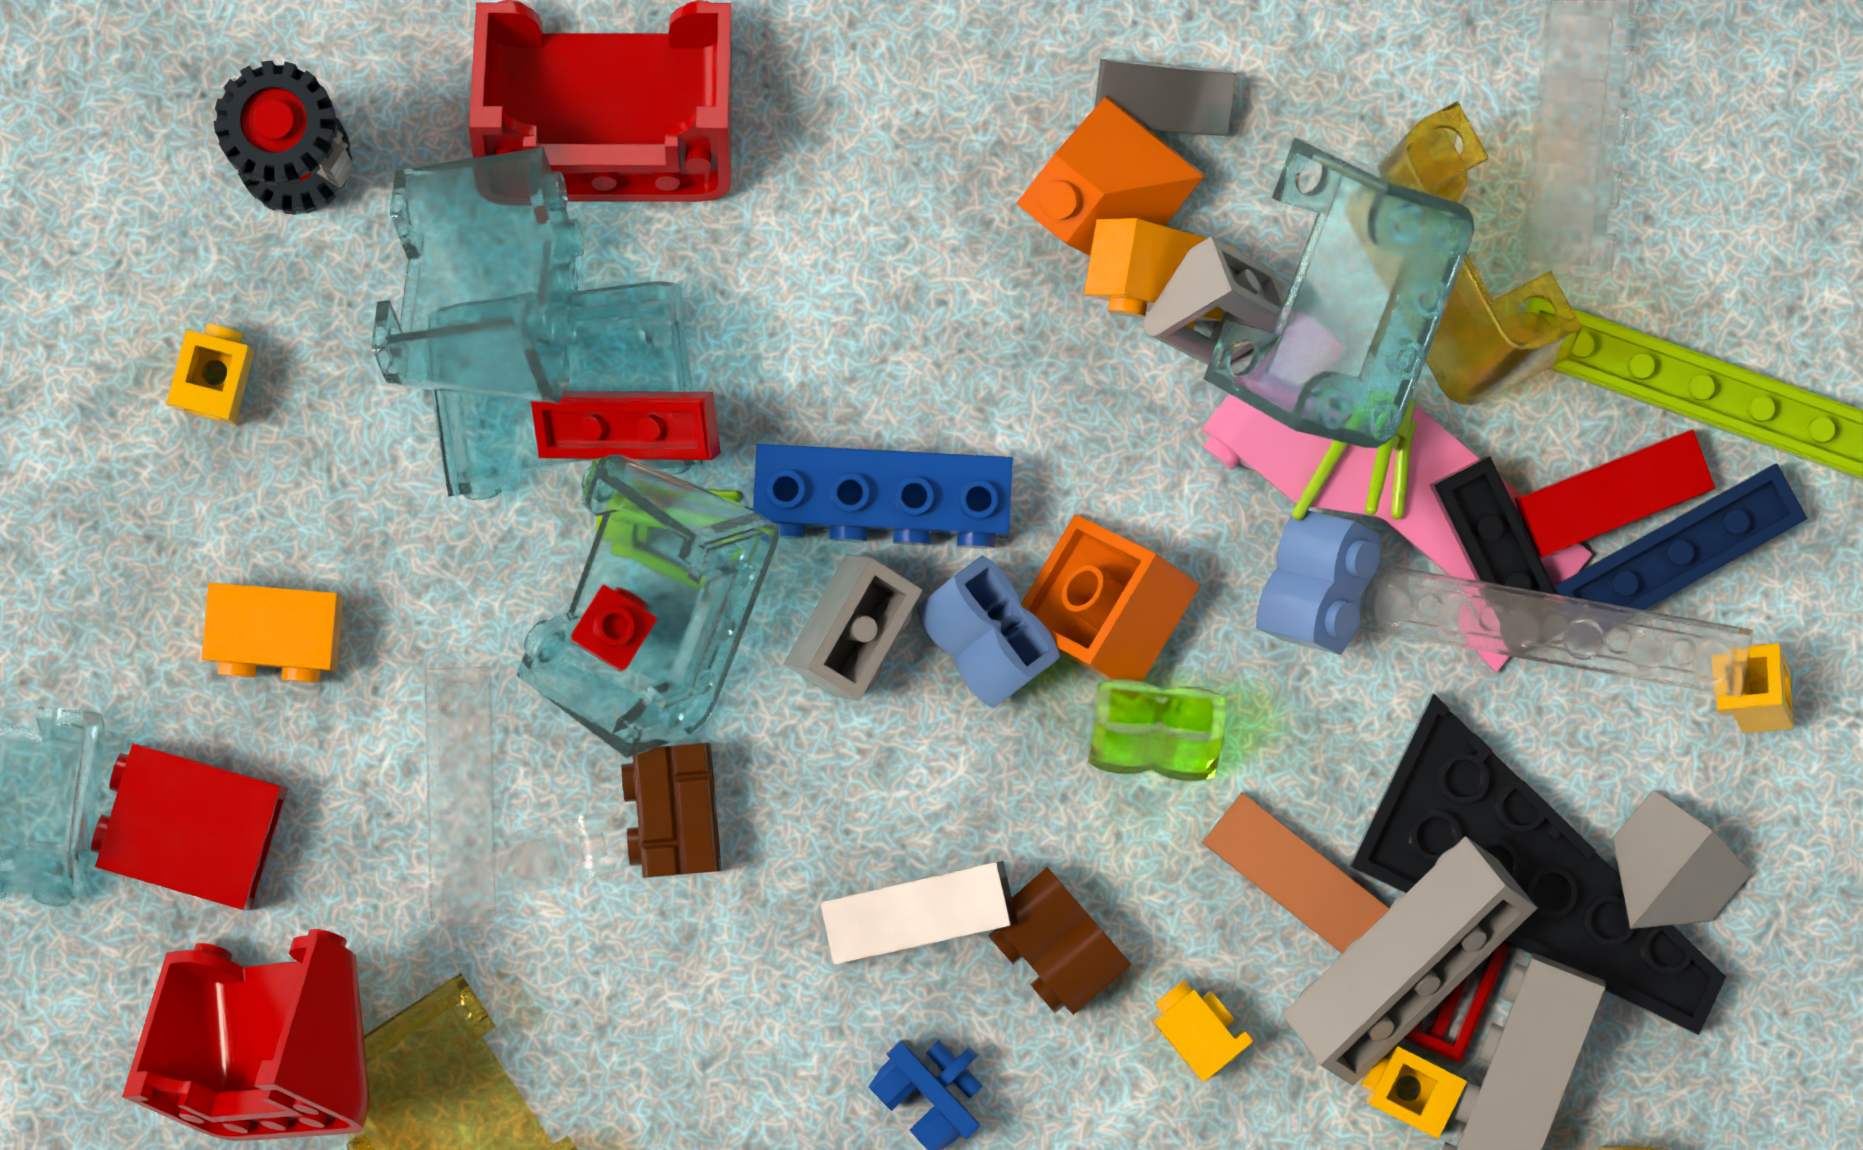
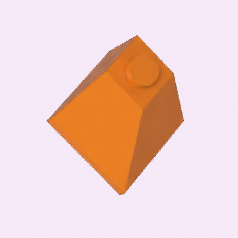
M1105 96L1055 152L1016 204L1065 244L1090 256L1096 219L1137 218L1166 226L1206 175L1112 99Z

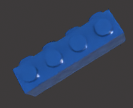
M756 444L752 521L754 525L766 526L765 536L771 538L803 539L804 528L830 529L829 540L867 542L868 531L893 532V543L931 545L932 534L957 536V547L994 549L995 538H1008L1013 457Z

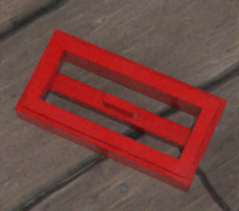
M1502 942L1490 954L1452 1045L1441 1040L1468 976L1443 999L1429 1035L1419 1031L1424 1020L1423 1018L1403 1039L1461 1063L1511 945Z

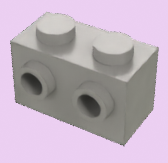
M846 554L783 665L833 696L860 701L863 694L877 680L882 669V661L895 638L904 631L910 622L914 611L913 606L923 590L871 557Z

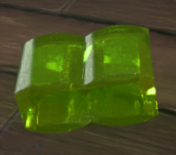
M1122 679L1098 684L1091 721L1088 763L1100 770L1115 774H1139L1153 770L1162 776L1181 781H1201L1215 777L1225 735L1227 698L1217 692L1201 687L1182 686L1161 691L1155 686L1135 680Z

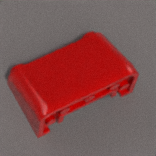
M703 0L689 2L677 8L670 15L668 33H543L539 14L519 1L476 2L469 133L476 184L479 190L488 197L502 201L702 202L715 200L725 195L731 185L732 163L731 3H711Z
M311 929L308 935L293 938L289 955L296 961L242 967L232 962V953L228 950L207 943H196L194 950L166 952L122 1097L196 1131L230 1141L362 1132L370 1107V1094L356 955L345 948L347 940L330 931Z

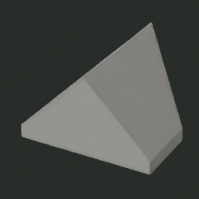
M1655 790L1650 792L1612 837L1630 929L1711 922L1751 875V871L1711 828Z

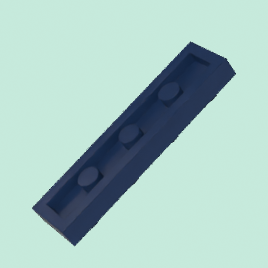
M1775 463L1555 584L1554 588L1581 643H1584L1808 518L1781 469Z

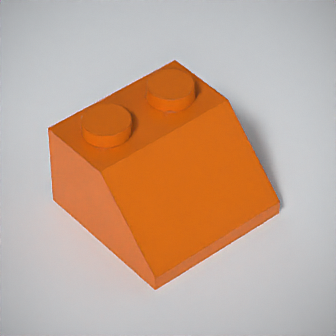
M1075 514L1021 602V607L1030 611L1045 625L1052 635L1060 654L1095 675L1135 695L1200 585L1158 554Z

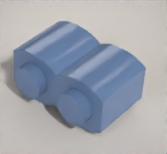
M1307 511L1302 520H1295L1291 515L1280 539L1277 553V569L1268 579L1259 601L1256 628L1285 642L1341 655L1359 626L1361 594L1367 588L1380 564L1381 534L1356 521L1313 511Z
M983 555L954 575L916 606L920 621L928 635L942 650L955 657L957 668L966 685L982 702L992 708L998 706L1060 658L1057 645L1048 629L1034 614L1021 607L1019 596L1010 579L994 562Z

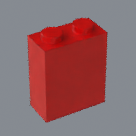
M132 743L129 755L120 753L113 767L109 789L116 791L117 795L111 815L106 816L102 814L94 830L91 851L98 853L95 867L240 910H252L288 787Z

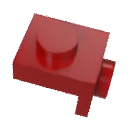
M602 584L570 635V640L610 667L623 672L631 663L658 618L647 611L649 608L648 604L634 593L618 586L613 590Z

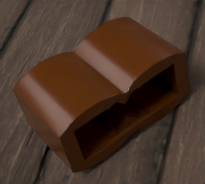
M1048 867L1012 897L1018 924L997 928L988 935L1013 965L1023 957L1035 970L1039 977L1030 985L1054 1013H1057L1062 1007L1066 1006L1074 1015L1132 965Z

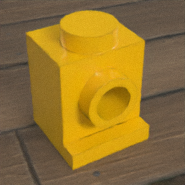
M206 324L204 334L186 329L166 404L178 411L237 426L240 415L239 409L255 353L248 345L241 344L244 334L214 324ZM216 362L223 363L227 369L225 380L218 385L208 384L205 379V372L208 366Z
M1780 644L1715 649L1717 710L1719 714L1733 713L1742 733L1794 729L1791 668Z
M1185 979L1177 983L1154 1003L1161 1013L1152 1020L1153 1024L1202 1082L1208 1080L1253 1042L1244 1030H1240L1232 1036L1226 1027L1234 1022L1235 1019L1211 991L1201 998Z
M1395 1045L1388 1055H1385L1362 1077L1360 1086L1370 1090L1364 1101L1365 1103L1439 1139L1467 1081ZM1403 1076H1413L1419 1085L1418 1093L1410 1100H1402L1396 1093V1083Z

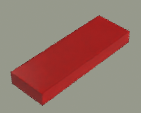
M539 391L530 397L539 458L713 460L721 454L713 392Z
M1690 429L1514 499L1539 557H1545L1716 488L1694 429Z

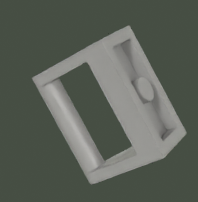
M1210 236L1188 251L1145 317L1143 330L1147 335L1212 368H1220L1290 327L1294 322L1274 270ZM1215 307L1226 311L1222 321H1219L1209 337L1186 326Z

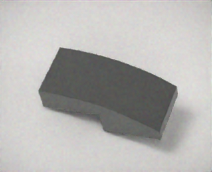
M1100 59L1095 107L1105 96H1108L1149 130L1229 136L1236 73L1228 70L1167 66L1157 62Z

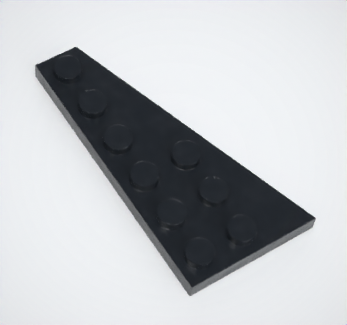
M1432 693L1349 867L1402 893H1407L1436 865L1437 860L1443 853L1453 848L1466 836L1497 858L1537 907L1503 942L1530 955L1533 952L1605 980V991L1693 1034L1699 1035L1726 976L1673 925L1630 929L1620 875L1544 799L1504 764L1479 736L1472 733L1450 711V708Z

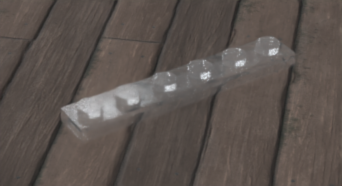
M1379 564L1376 573L1365 589L1360 625L1361 630L1741 698L1745 688L1754 630Z

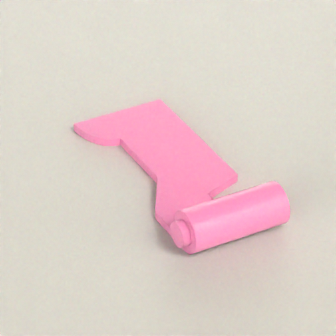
M1298 310L1292 316L1294 324L1277 334L1201 427V431L1209 438L1202 447L1215 460L1231 471L1238 463L1248 469H1254L1284 496L1296 504L1342 427L1339 422L1312 401L1309 396L1346 352L1344 345L1316 320ZM1416 405L1412 420L1417 422L1411 443L1407 495L1405 497L1404 515L1401 519L1396 520L1391 515L1396 450L1391 453L1378 510L1374 515H1368L1365 512L1368 488L1378 447L1360 441L1361 432L1355 436L1353 435L1310 507L1362 514L1382 519L1468 591L1469 594L1464 601L1462 609V619L1466 635L1479 657L1494 672H1497L1512 652L1429 485L1480 458ZM1501 477L1509 493V496L1522 520L1518 506L1514 499L1518 496H1521L1522 494ZM1577 543L1545 557H1540L1554 586L1577 573L1591 557L1592 553L1580 543Z

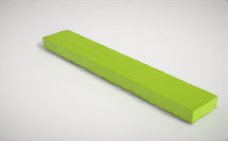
M1530 295L1509 356L1863 480V410L1537 295Z

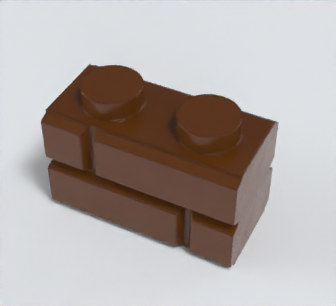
M696 743L632 749L633 763L621 764L624 801H636L638 827L627 828L630 866L642 865L643 878L722 871L711 744Z

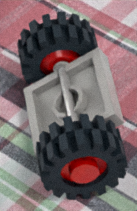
M273 60L262 61V67L252 69L249 65L240 70L242 76L238 79H229L223 87L225 93L221 99L217 98L215 105L217 119L214 121V130L219 140L218 144L229 162L236 170L238 169V175L247 190L255 199L257 198L265 207L273 211L276 208L283 210L285 214L296 215V211L305 210L307 213L316 211V206L323 202H326L328 205L336 198L335 192L345 186L349 175L354 169L348 136L340 120L335 117L336 113L329 95L314 75L307 70L305 72L299 70L296 64L284 61V65H275Z

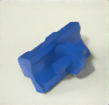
M899 1040L886 1053L890 1059L880 1068L869 1084L870 1090L891 1111L916 1088L926 1096L934 1106L909 1131L927 1150H942L953 1143L960 1135L968 1139L980 1127V1123L948 1091L946 1086L953 1082L968 1099L977 1093L983 1085L966 1067L979 1054L970 1045L955 1057L938 1040L925 1052L942 1070L935 1077L915 1054Z

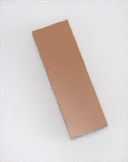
M1242 792L1201 842L1341 954H1344L1347 947L1354 940L1362 937L1390 910Z

